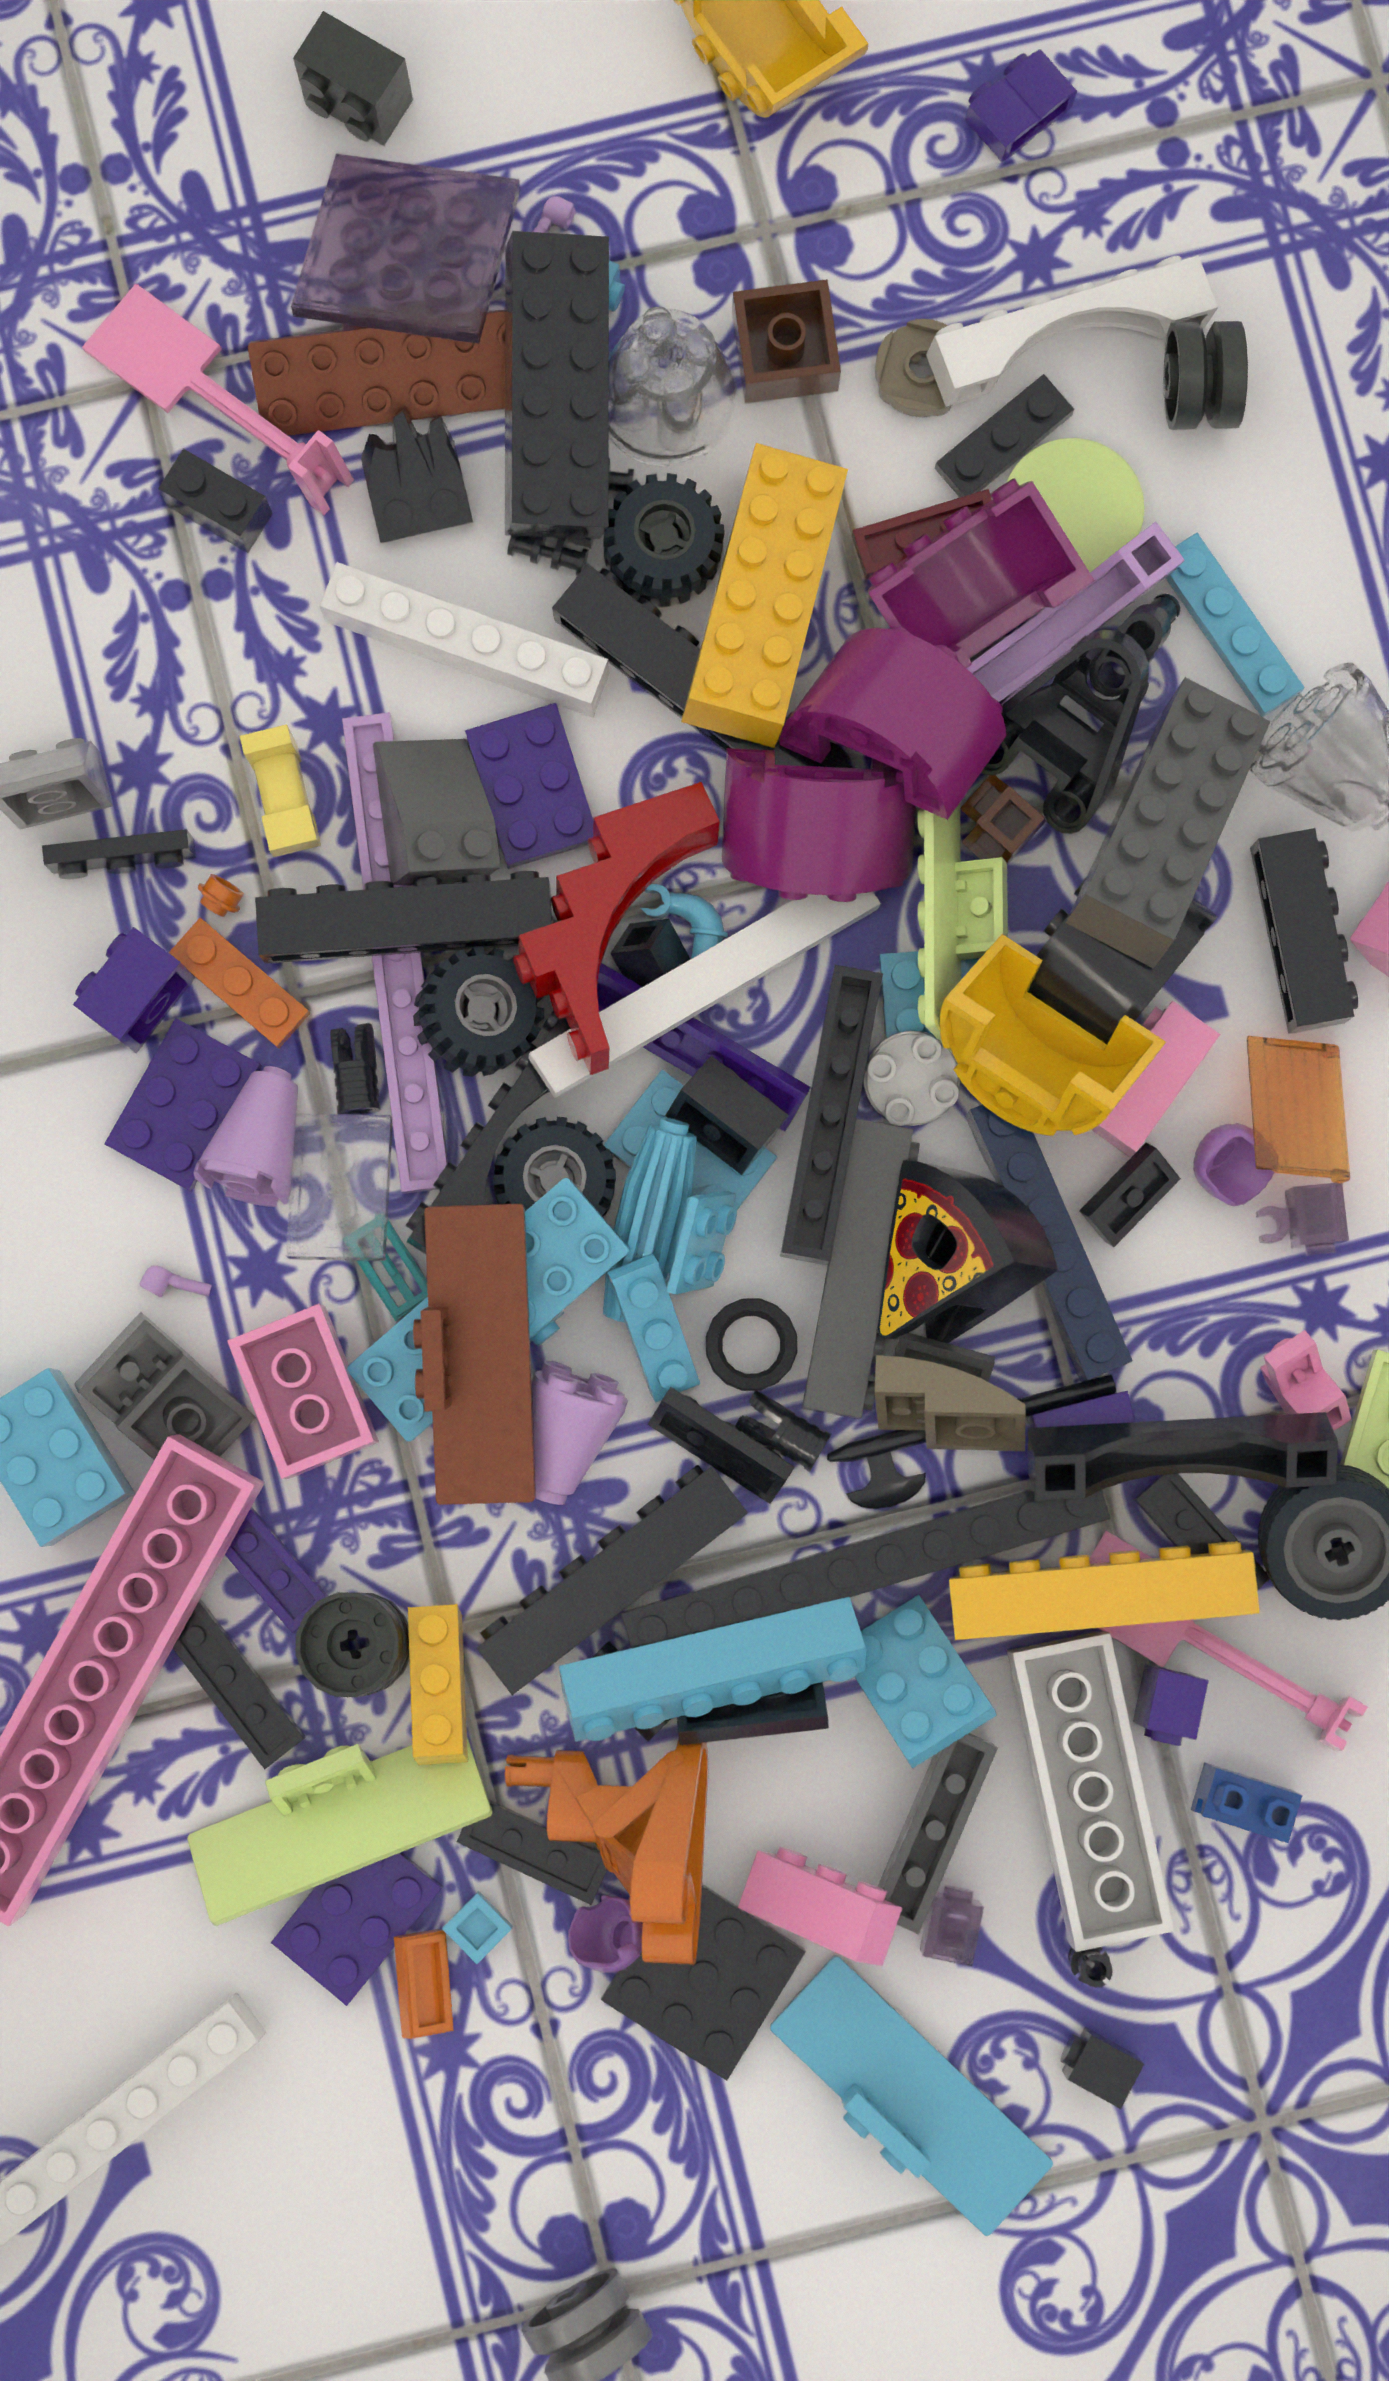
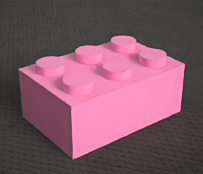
M316 1304L227 1340L281 1479L293 1478L379 1443L357 1384L348 1372L347 1367L349 1364L325 1306Z

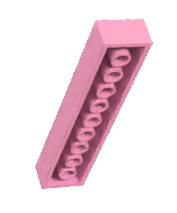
M180 1434L168 1436L0 1736V1922L7 1926L12 1925L24 1916L265 1483Z

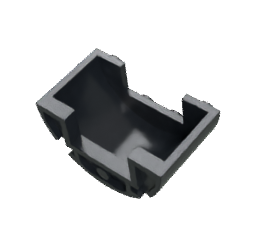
M1084 881L1074 892V895H1076L1077 897L1084 884ZM1193 897L1174 942L1156 966L1151 968L1066 924L1069 914L1061 908L1043 931L1050 936V939L1036 955L1043 961L1027 992L1105 1044H1108L1123 1016L1126 1015L1134 1021L1139 1017L1218 916Z

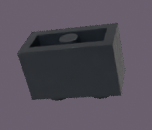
M184 448L158 488L169 508L249 553L273 514L266 496Z
M711 1055L680 1090L665 1116L689 1124L688 1133L694 1134L699 1143L739 1174L743 1175L772 1141L788 1117V1114L776 1106L771 1099L763 1096L741 1079L732 1069L726 1067Z

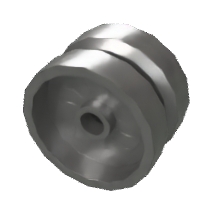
M607 2269L579 2281L544 2304L522 2325L521 2332L534 2354H552L544 2370L549 2381H600L631 2360L652 2338V2331L639 2309H622L629 2298V2290L617 2269Z

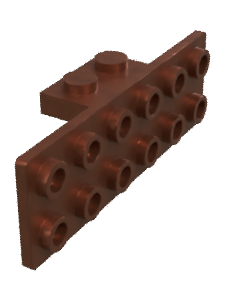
M424 303L403 305L398 308V314L380 316L378 309H367L351 313L352 319L344 320L342 330L251 341L248 344V353L259 415L289 436L317 432L318 430L328 431L392 423L391 417L404 408L411 420L439 417L440 415L448 416L504 409L505 309L440 318L438 317L437 309L427 310V305Z
M523 1204L427 1207L425 1209L428 1307L421 1310V1319H414L413 1341L415 1349H422L423 1369H416L415 1373L417 1399H424V1411H432L436 1502L439 1505L533 1502L536 1498L525 1207Z

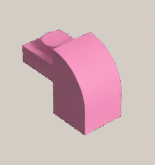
M1305 1330L1293 1338H1286L1278 1342L1271 1352L1264 1355L1266 1364L1260 1367L1261 1372L1286 1414L1326 1412L1334 1431L1352 1420L1345 1394L1323 1369L1317 1345Z

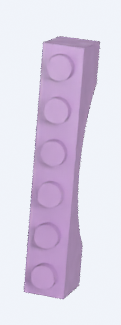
M1154 522L1090 572L1095 580L1057 607L1044 608L1009 636L972 661V664L966 669L1000 703L1071 649L1082 637L1095 632L1170 575L1185 559L1158 523Z

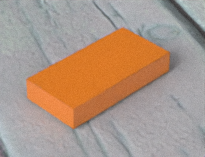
M441 1929L394 1936L402 2038L414 2039L454 2031L446 1932Z

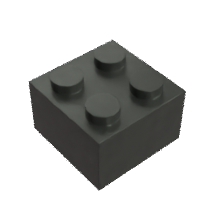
M325 11L321 13L293 57L307 107L323 118H329L331 115L345 123L346 129L362 141L368 142L371 138L384 146L413 101L405 58Z

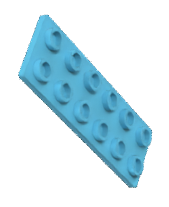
M563 1178L525 1211L530 1343L533 1341L537 1347L546 1342L560 1329L555 1321L564 1314L563 1310L629 1253V1247L569 1178ZM428 1297L347 1367L352 1378L408 1442L414 1440L433 1423L432 1411H424V1399H417L415 1373L416 1369H423L422 1349H415L413 1341L414 1319H421V1310L428 1307Z
M834 1955L771 2023V2031L841 2097L843 2107L848 2111L843 2116V2119L856 2133L864 2139L871 2133L884 2146L880 2154L897 2172L902 2174L908 2169L917 2178L922 2175L985 2236L992 2234L1053 2166V2161L1041 2148L838 1955Z

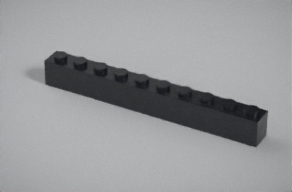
M1029 1489L623 1611L621 1615L632 1649L828 1601L853 1597L1111 1518L1102 1490L1087 1498L1035 1501L1033 1490Z

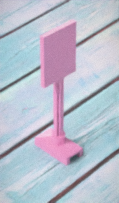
M138 284L131 288L82 346L87 354L167 413H169L186 391L192 390L284 458L287 461L288 469L310 506L324 516L330 510V507L323 496L337 479L347 487L354 481L333 440L318 430L307 444L303 442L298 444L203 374L206 367L222 350L221 346Z
M1105 1531L1089 1558L1090 1564L1110 1562V1552L1138 1549L1110 1532ZM1138 1550L1140 1559L1152 1558ZM1193 1620L1098 1628L1101 1631L1109 1632L1111 1637L1162 1668L1165 1667L1177 1644L1182 1640L1186 1641L1306 1713V1720L1323 1729L1318 1741L1335 1751H1343L1347 1744V1741L1334 1734L1338 1727L1345 1732H1348L1352 1723L1344 1719L1345 1714L1348 1712L1354 1717L1363 1716L1368 1708L1350 1696L1343 1698L1338 1704L1321 1693L1317 1696L1313 1695L1198 1626Z

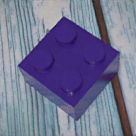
M133 927L127 935L121 933L113 940L105 954L109 959L96 974L92 971L81 981L75 992L78 998L73 1005L137 1054L195 977L180 961Z

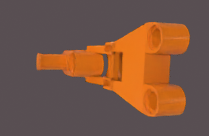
M678 1739L675 1751L668 1752L633 1786L598 1785L583 1751L557 1750L554 1757L514 1756V1754H508L506 1763L510 1766H505V1783L507 1787H550L547 1812V1835L549 1841L595 1843L600 1851L605 1868L615 1874L630 1894L631 1920L633 1922H643V1961L648 1963L694 1965L697 1958L701 1914L708 1791L707 1742L680 1745Z

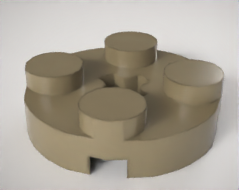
M915 319L907 322L906 326L898 328L894 333L891 331L883 339L877 352L875 378L879 387L878 392L884 402L891 404L893 408L904 414L915 417L941 416L950 410L952 405L945 406L934 374L926 375L925 378H918L915 371L909 368L910 364H918L921 358L928 359L926 354L936 333L948 325L932 319Z

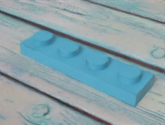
M1195 533L1175 546L1185 561L1168 575L1166 580L1259 715L1265 717L1300 694L1305 687L1200 535Z

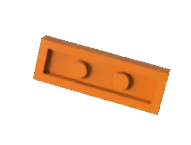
M199 918L169 952L194 977L278 1049L282 1047L311 1014L308 1009L202 918Z

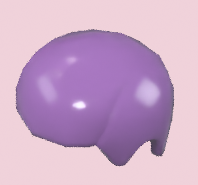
M603 1895L599 1904L591 1907H580L576 1911L568 1931L569 1951L578 1964L598 1972L616 1973L626 1969L640 1957L642 1952L643 1922H633L631 1920L630 1900L617 1896Z

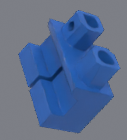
M1204 1762L1190 1810L1200 1813L1203 1817L1289 1844L1303 1795L1294 1790Z

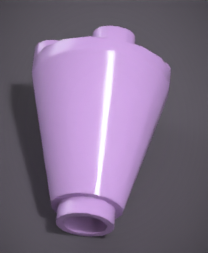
M544 1361L542 1370L536 1371L532 1381L536 1499L551 1504L563 1505L566 1502L567 1496L574 1493L623 1416L628 1400L624 1397V1393L616 1390L619 1382L611 1377L591 1373L590 1378L587 1379L571 1374L572 1369L564 1364Z

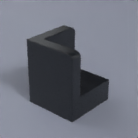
M670 919L629 923L610 953L621 974L642 987L690 960Z

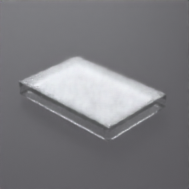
M296 1114L286 1257L288 1259L386 1261L393 1131L391 1115Z

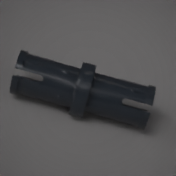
M1071 1947L1068 1953L1070 1968L1074 1976L1078 1973L1080 1974L1077 1978L1079 1981L1095 1988L1106 1985L1103 1982L1105 1978L1110 1981L1113 1968L1107 1952L1100 1953L1103 1949L1102 1947L1076 1952ZM1088 1959L1095 1964L1092 1968L1086 1964Z

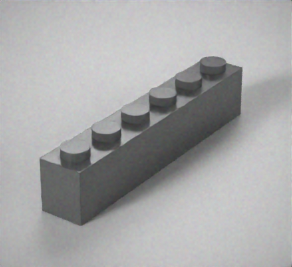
M856 1119L830 1262L827 1266L802 1409L854 1419L862 1418L863 1409L872 1411L875 1399V1382L868 1381L871 1363L872 1361L876 1362V1355L883 1354L885 1338L877 1333L887 1250L903 1160H918L920 1143L911 1142L914 1129Z

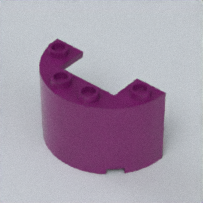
M1014 478L990 494L993 500L971 513L967 506L961 508L943 521L947 528L933 539H930L927 533L920 536L903 548L907 556L897 565L890 562L868 577L872 586L867 592L891 629L893 627H901L909 631L913 636L927 641L934 646L943 645L950 648L957 655L959 663L967 668L972 664L970 661L971 657L1043 608L1057 607L1095 581L1033 481L1019 485Z
M893 627L892 629H864L849 636L784 723L779 739L781 746L819 763H822L830 752L831 739L903 771L905 801L948 820L1007 734L1001 714L1003 711L1001 704L989 694L981 682L968 669L959 663L957 655L950 648L943 645L934 646L927 641L913 636L904 628Z
M726 748L722 863L731 873L730 877L732 879L779 890V896L784 899L801 900L807 898L808 894L827 895L830 900L837 902L854 901L857 894L900 887L903 885V881L910 876L913 864L917 806L905 801L903 771L871 758V769L775 765V750Z

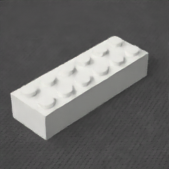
M1098 1631L1007 1650L1069 1944L1076 1952L1174 1932L1111 1634L1106 1631Z

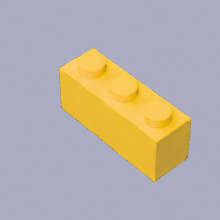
M457 1604L408 1607L413 1758L418 1765L468 1762L462 1613Z

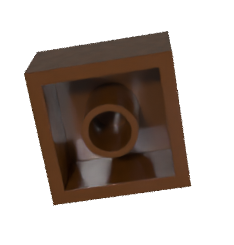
M828 279L733 292L732 316L745 404L838 392L841 368Z

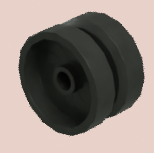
M1214 321L1206 335V339L1203 329L1198 322H1172L1170 324L1165 344L1163 376L1164 405L1169 429H1196L1204 416V411L1207 421L1214 429L1240 427L1245 412L1248 383L1247 342L1245 329L1241 321Z

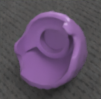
M1239 1123L1224 1124L1212 1129L1200 1141L1193 1160V1171L1198 1183L1210 1195L1230 1206H1240L1253 1199L1267 1186L1276 1172L1278 1158L1273 1148L1257 1131Z

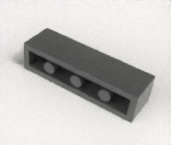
M968 1733L933 1755L877 1886L887 1891L886 1901L902 1907L897 1925L914 1933H920L998 1747L993 1743Z

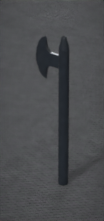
M1110 1374L1018 1398V1400L1026 1405L1027 1417L1115 1394L1116 1386L1113 1376ZM895 1430L849 1442L828 1453L827 1460L829 1462H854L867 1458L871 1473L870 1481L864 1488L846 1493L850 1501L861 1507L879 1509L903 1503L916 1495L925 1483L926 1473L914 1476L900 1475L894 1467L891 1452L926 1443V1431Z

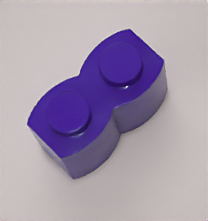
M1041 49L1029 56L1025 53L1018 55L1004 70V78L993 85L989 81L983 83L968 99L970 105L965 121L1001 162L1018 152L1036 134L1048 128L1073 106L1077 90Z

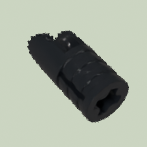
M371 1023L359 1024L355 1027L354 1045L356 1060H353L350 1038L346 1029L338 1028L330 1032L333 1073L335 1074L334 1081L337 1089L336 1100L338 1101L336 1107L337 1114L365 1115L381 1110L380 1102H378L377 1063L374 1031Z
M757 1390L754 1391L749 1400L751 1406L780 1426L775 1431L756 1419L743 1415L742 1417L740 1416L735 1426L742 1433L769 1449L780 1452V1455L790 1458L792 1462L802 1465L805 1470L810 1472L829 1440L831 1433L822 1431L815 1424L812 1425L803 1417L800 1418L795 1415V1412L763 1393Z

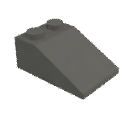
M466 739L381 741L373 743L390 881L394 885L413 884V881L416 879L430 877L441 878L442 883L462 882L463 876L472 874L491 875L501 868L495 820Z

